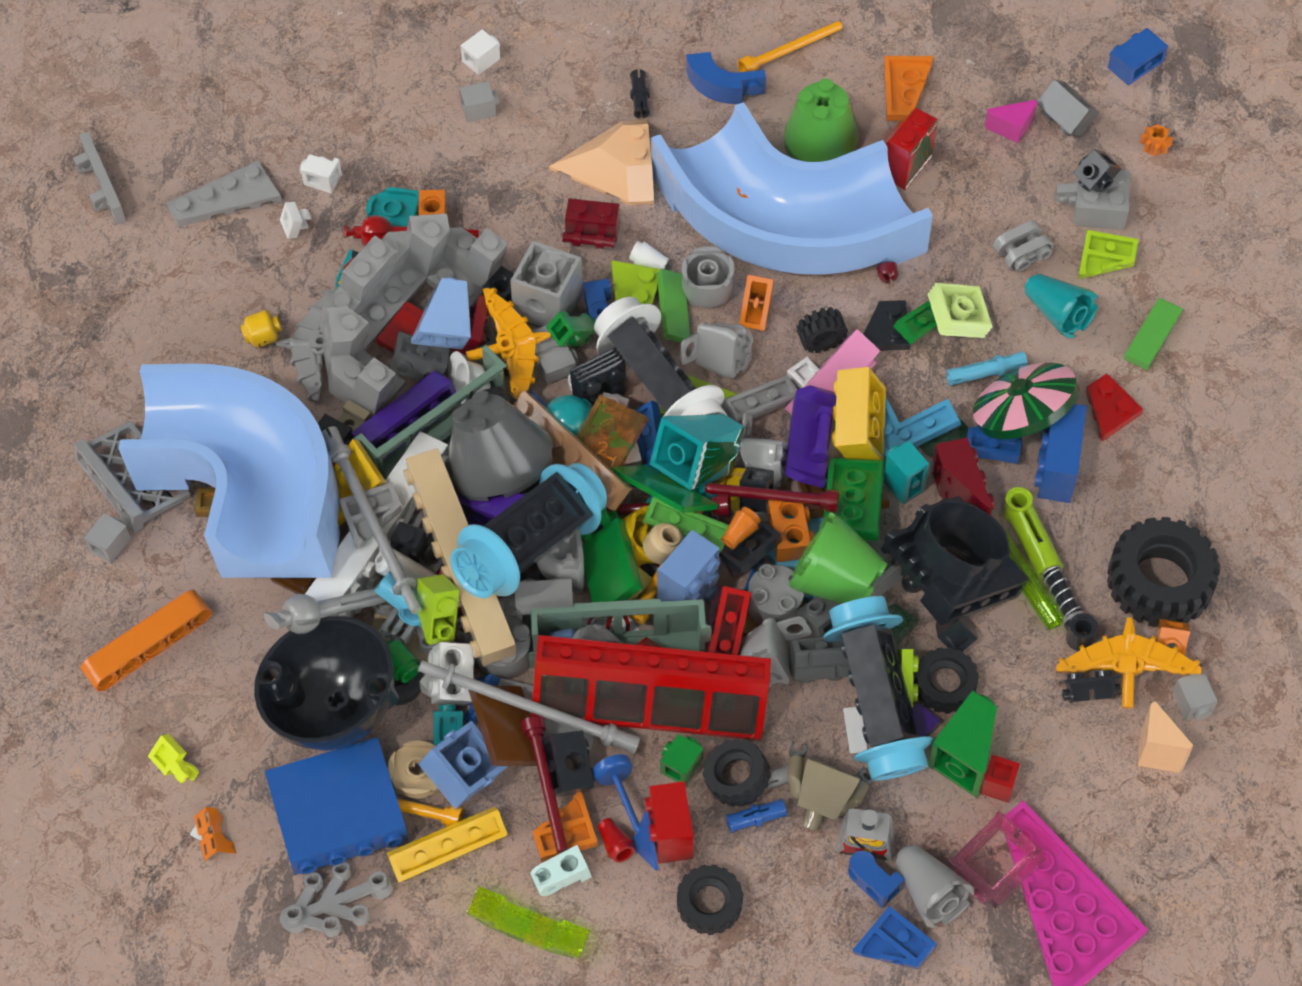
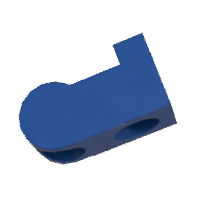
M609 278L583 282V295L587 314L594 318L595 321L602 311L609 306L606 300H611Z
M863 850L857 851L850 858L849 877L882 909L903 889L905 879L897 871L889 876L876 864L875 858L871 853Z

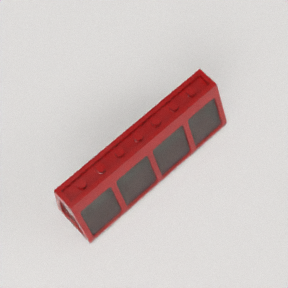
M538 635L532 701L599 725H610L611 723L619 727L761 741L770 683L771 658ZM531 713V717L539 716L537 714Z

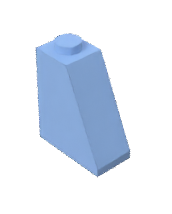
M453 277L441 278L411 338V344L463 349L471 338L467 281L457 280Z

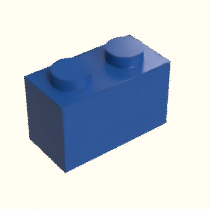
M1146 28L1140 33H1134L1128 41L1112 49L1108 69L1129 86L1164 62L1168 45L1150 29Z

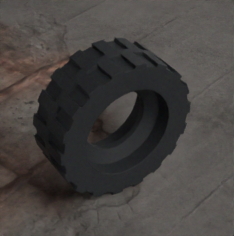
M940 647L934 651L930 650L927 652V655L922 656L918 664V672H915L914 683L918 685V699L920 702L922 701L925 704L924 706L938 713L945 712V714H950V712H956L972 691L976 692L979 674L976 671V664L971 661L972 658L968 655L966 656L963 651L959 649L954 650L951 647ZM941 668L952 669L959 675L960 685L952 692H941L932 683L933 674Z
M735 738L731 741H724L721 745L714 747V750L707 755V760L704 761V782L716 799L718 798L724 805L726 803L729 806L735 807V805L745 806L749 802H754L757 797H761L765 788L767 789L768 781L771 779L770 765L756 744H752L746 739L740 740ZM736 760L747 762L750 766V774L744 782L738 785H730L725 782L723 772L730 763Z
M713 864L712 866L700 865L699 868H693L690 870V873L684 875L682 882L678 886L677 910L678 913L680 912L681 920L687 924L688 928L694 929L700 934L714 935V933H723L727 928L730 929L734 926V922L738 921L743 904L742 886L736 880V876L728 872V869L720 868ZM713 886L723 893L725 902L719 911L705 913L696 906L695 896L701 888Z

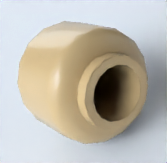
M670 523L657 524L646 535L643 542V551L652 562L663 564L683 541L684 537L681 531Z

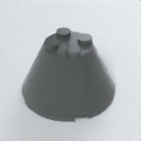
M479 391L472 396V399L466 401L452 412L453 425L446 470L458 495L474 501H489L488 497L501 494L507 498L530 487L541 478L542 471L550 466L553 459L551 453L554 445L548 432L501 396L488 394L487 391Z

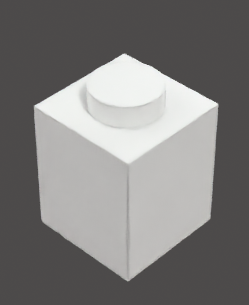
M483 29L460 45L462 62L478 75L500 60L499 41Z

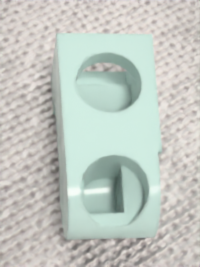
M578 845L541 863L530 872L541 896L551 895L562 887L565 888L579 880L583 882L592 878Z

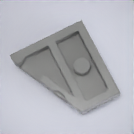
M393 482L365 491L382 528L402 511ZM354 495L339 499V503L355 547L360 549L374 536Z

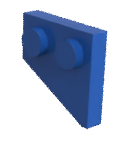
M978 426L968 428V440L971 447L976 448L979 458L1018 464L1022 437L995 439L984 435Z
M889 906L854 947L853 953L866 958L918 969L937 947V943Z

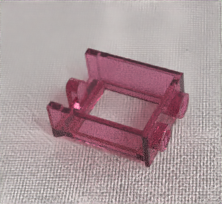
M999 810L994 818L948 861L952 865L953 871L972 885L974 896L983 905L989 902L996 909L1046 858L1042 850ZM1000 830L1026 855L991 887L967 862Z

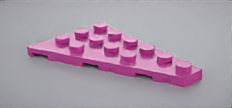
M1024 800L1002 817V829L1052 986H1085L1145 936L1148 929Z

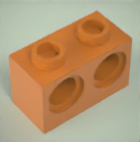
M768 500L767 516L769 526L779 532L782 537V542L774 548L776 562L799 560L814 537L813 530L808 531L807 523H810L808 506L803 507L801 503ZM785 515H792V516H794L795 518H793V519H788V518H785L784 516H785ZM790 539H796V540H798V541H800V542H799V543H791V542L788 541V540H790Z

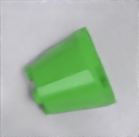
M821 79L819 82L806 86L799 92L784 129V146L791 158L806 162H823L856 151L860 133L848 95L844 89L834 84L830 79Z
M830 511L821 523L820 530L816 532L812 541H810L791 575L793 578L788 582L787 586L798 592L839 604L870 597L874 590L872 585L877 577L879 578L882 575L887 563L841 517Z

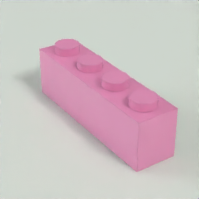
M856 329L845 339L804 387L811 385L834 392L837 370L869 367L871 369L877 363L874 358L880 350ZM794 398L784 408L791 415Z

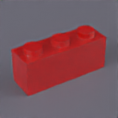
M726 586L721 587L707 652L738 655L751 592Z

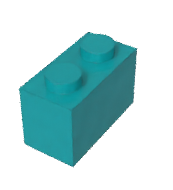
M910 441L905 442L901 446L899 444L895 445L887 453L883 483L900 503L904 505L925 492L929 463Z

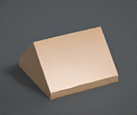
M1155 701L1150 705L1141 729L1138 766L1179 773L1185 767L1193 744Z

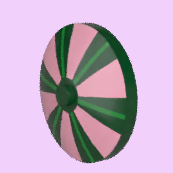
M1059 363L1027 365L1013 370L991 383L977 398L973 407V417L979 430L988 437L1014 439L1028 436L1054 424L1073 407L1079 396V384L1073 371L1065 365Z

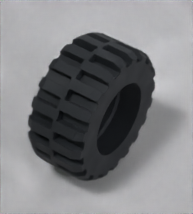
M1155 517L1145 519L1144 524L1136 522L1131 525L1130 530H1125L1120 535L1119 541L1116 542L1108 566L1107 583L1108 588L1112 590L1111 596L1114 602H1120V609L1125 614L1129 612L1133 614L1134 620L1139 623L1141 620L1148 622V626L1156 627L1160 619L1189 623L1190 618H1198L1211 601L1220 573V563L1217 561L1219 556L1215 548L1210 549L1212 542L1207 536L1202 537L1200 535L1201 531L1195 526L1190 528L1186 526L1185 521L1178 519V522L1171 521L1170 517H1162L1161 520L1157 521ZM1151 558L1167 559L1177 564L1184 571L1188 582L1176 587L1157 585L1143 575L1138 564Z

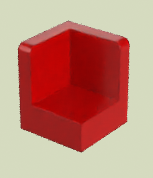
M992 754L984 777L981 794L1009 803L1020 763Z

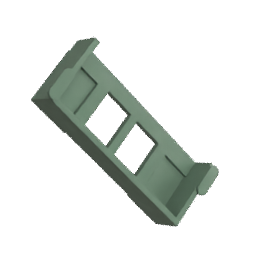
M660 599L574 603V607L531 609L534 652L528 653L529 667L535 668L538 635L549 636L553 631L568 628L578 630L583 627L582 618L613 616L614 632L611 633L624 644L637 645L642 639L648 637L663 648L705 652V642L711 640L712 629L705 622L704 599L661 602ZM653 614L654 630L623 631L622 616Z

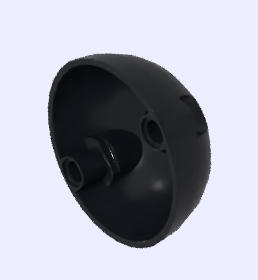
M345 616L320 618L318 626L305 634H296L288 631L277 640L263 658L254 683L256 707L268 727L285 741L312 750L328 751L340 749L361 740L375 729L384 718L388 709L395 706L399 698L395 688V667L385 639L369 624Z

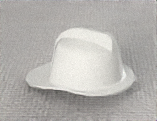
M458 351L453 352L450 356L448 379L453 382L456 391H459L485 372L482 365L467 361ZM487 383L476 392L489 389L491 387L490 383Z

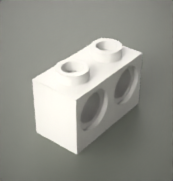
M440 642L432 647V650L429 652L428 663L448 670L450 665L446 662L445 655L446 653L450 654L455 661L454 672L473 679L474 655L470 644ZM433 676L430 678L428 694L432 696L431 704L465 706L472 702L468 689L452 684L454 694L451 695L445 688H442L444 680Z

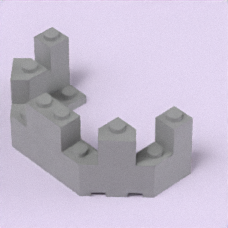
M447 213L410 216L407 231L388 232L382 239L374 236L342 271L340 286L322 307L320 329L323 338L329 392L345 404L348 400H351L370 411L371 417L385 408L405 386L406 381L375 357L373 358L366 353L367 348L425 282L435 289L441 278L453 277L457 280L467 281L469 307H471L478 296L483 295L482 286L502 266L508 243L488 228L478 238L462 227L449 228Z

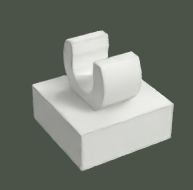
M285 202L280 217V222L287 239L297 238L300 230L308 228L306 220L311 219L309 210H298L295 202Z

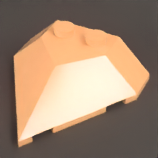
M647 120L621 121L549 166L550 170L557 173L559 171L571 176L572 180L605 195L610 193L620 198V201L627 205L654 204L652 159Z

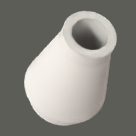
M637 241L629 257V260L633 261L636 265L657 269H666L670 259L645 241L643 243Z

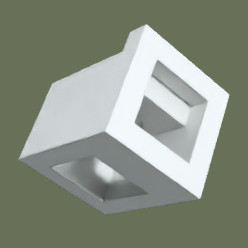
M309 154L307 159H303L300 165V173L302 174L304 185L331 194L342 176L340 160L338 158L330 161L325 157Z

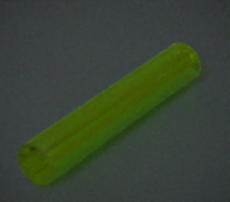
M1004 530L1008 536L1010 558L1029 578L1028 583L1022 590L1023 594L1047 630L1055 629L1063 622L1061 614L1007 531Z

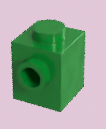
M678 734L673 742L668 741L661 753L663 757L660 760V773L676 782L685 781L686 786L703 760V747L696 739L692 737L685 738Z

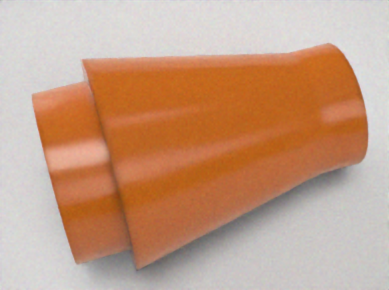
M743 507L741 511L737 510L721 541L730 549H735L738 544L759 529L758 524L761 522L759 516L747 507Z

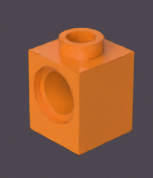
M445 189L419 190V215L447 213Z

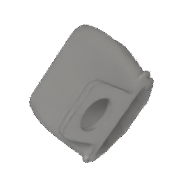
M702 322L698 325L696 334L682 341L680 363L685 365L695 359V363L699 367L702 366L723 377L735 378L738 372L745 371L751 360V346L754 341L753 333L747 327L740 324L718 322L709 325L707 322ZM692 342V352L689 356H686L687 346Z
M744 413L742 426L745 428L739 450L745 467L774 470V489H778L788 479V476L784 473L788 444L779 440L750 438L753 419L750 414Z
M578 530L538 560L537 565L547 580L555 577L572 579V591L576 594H582L584 587H588L584 571L581 533Z
M802 616L776 622L773 618H768L745 636L738 655L771 658L769 688L775 683L788 684L790 680L788 641L810 636L812 630L806 619ZM791 624H799L803 627V630L798 633H791L787 630V627Z

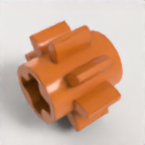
M1159 124L1151 128L1147 126L1145 133L1141 135L1140 143L1145 144L1143 151L1154 156L1162 153L1167 154L1168 148L1173 142V137L1168 136L1170 129H1166Z

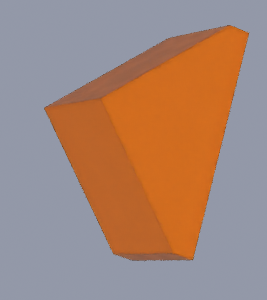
M747 275L740 325L765 331L773 301V278Z

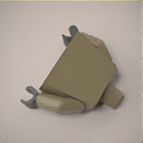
M795 741L791 743L787 777L790 793L796 799V804L807 809L801 825L818 831L823 816L836 820L838 816H845L849 809H856L862 804L869 788L868 786L873 782L871 777L866 779L863 776L865 767H862L854 775L806 756L807 744L804 745L802 752H798L794 749Z

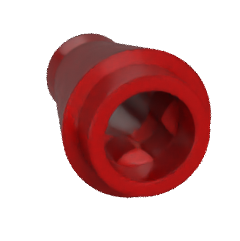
M606 818L598 824L597 829L601 834L608 858L613 859L616 863L626 861L634 854L633 840L615 824L612 818Z

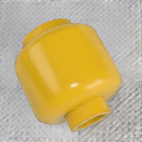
M262 310L247 315L244 319V324H241V330L248 345L252 344L255 348H261L278 341V332L282 331V326L278 316L273 317L268 310Z

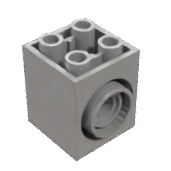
M532 241L510 280L512 302L514 303L513 309L521 317H526L528 322L541 327L548 325L559 311H566L571 317L583 295L581 257Z

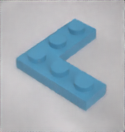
M886 397L885 457H887L888 451L895 445L899 444L901 446L905 442L910 441L916 448L960 426L961 423L949 399L899 423Z

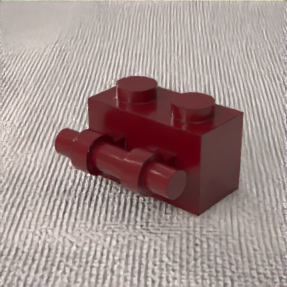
M568 198L565 214V232H563L562 242L572 243V246L578 247L584 244L593 245L597 249H604V247L614 248L615 243H617L620 226V204Z

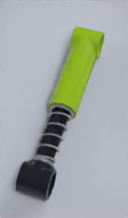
M1014 487L1006 494L1002 511L1003 517L1012 524L1038 578L1045 579V585L1050 587L1049 594L1055 597L1054 603L1059 605V613L1064 615L1063 622L1067 631V644L1073 650L1080 651L1079 646L1081 645L1084 648L1093 645L1098 629L1097 621L1089 614H1084L1081 607L1075 601L1077 597H1073L1071 594L1072 588L1067 586V578H1063L1061 574L1064 565L1032 504V494L1025 488ZM1013 504H1018L1022 507H1016ZM1077 630H1082V631L1086 632L1087 634H1086V635L1079 634V633L1077 632Z

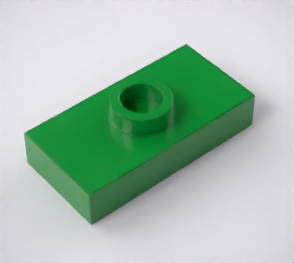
M930 300L897 320L893 326L910 345L938 328Z

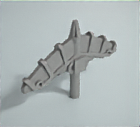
M336 289L324 290L322 292L323 297L314 306L310 305L308 307V314L302 322H297L296 324L298 329L293 338L276 342V346L292 350L293 358L290 360L291 366L296 367L299 376L296 379L298 384H303L308 392L306 395L308 401L320 402L321 392L323 391L321 367L325 357L320 319L323 304Z

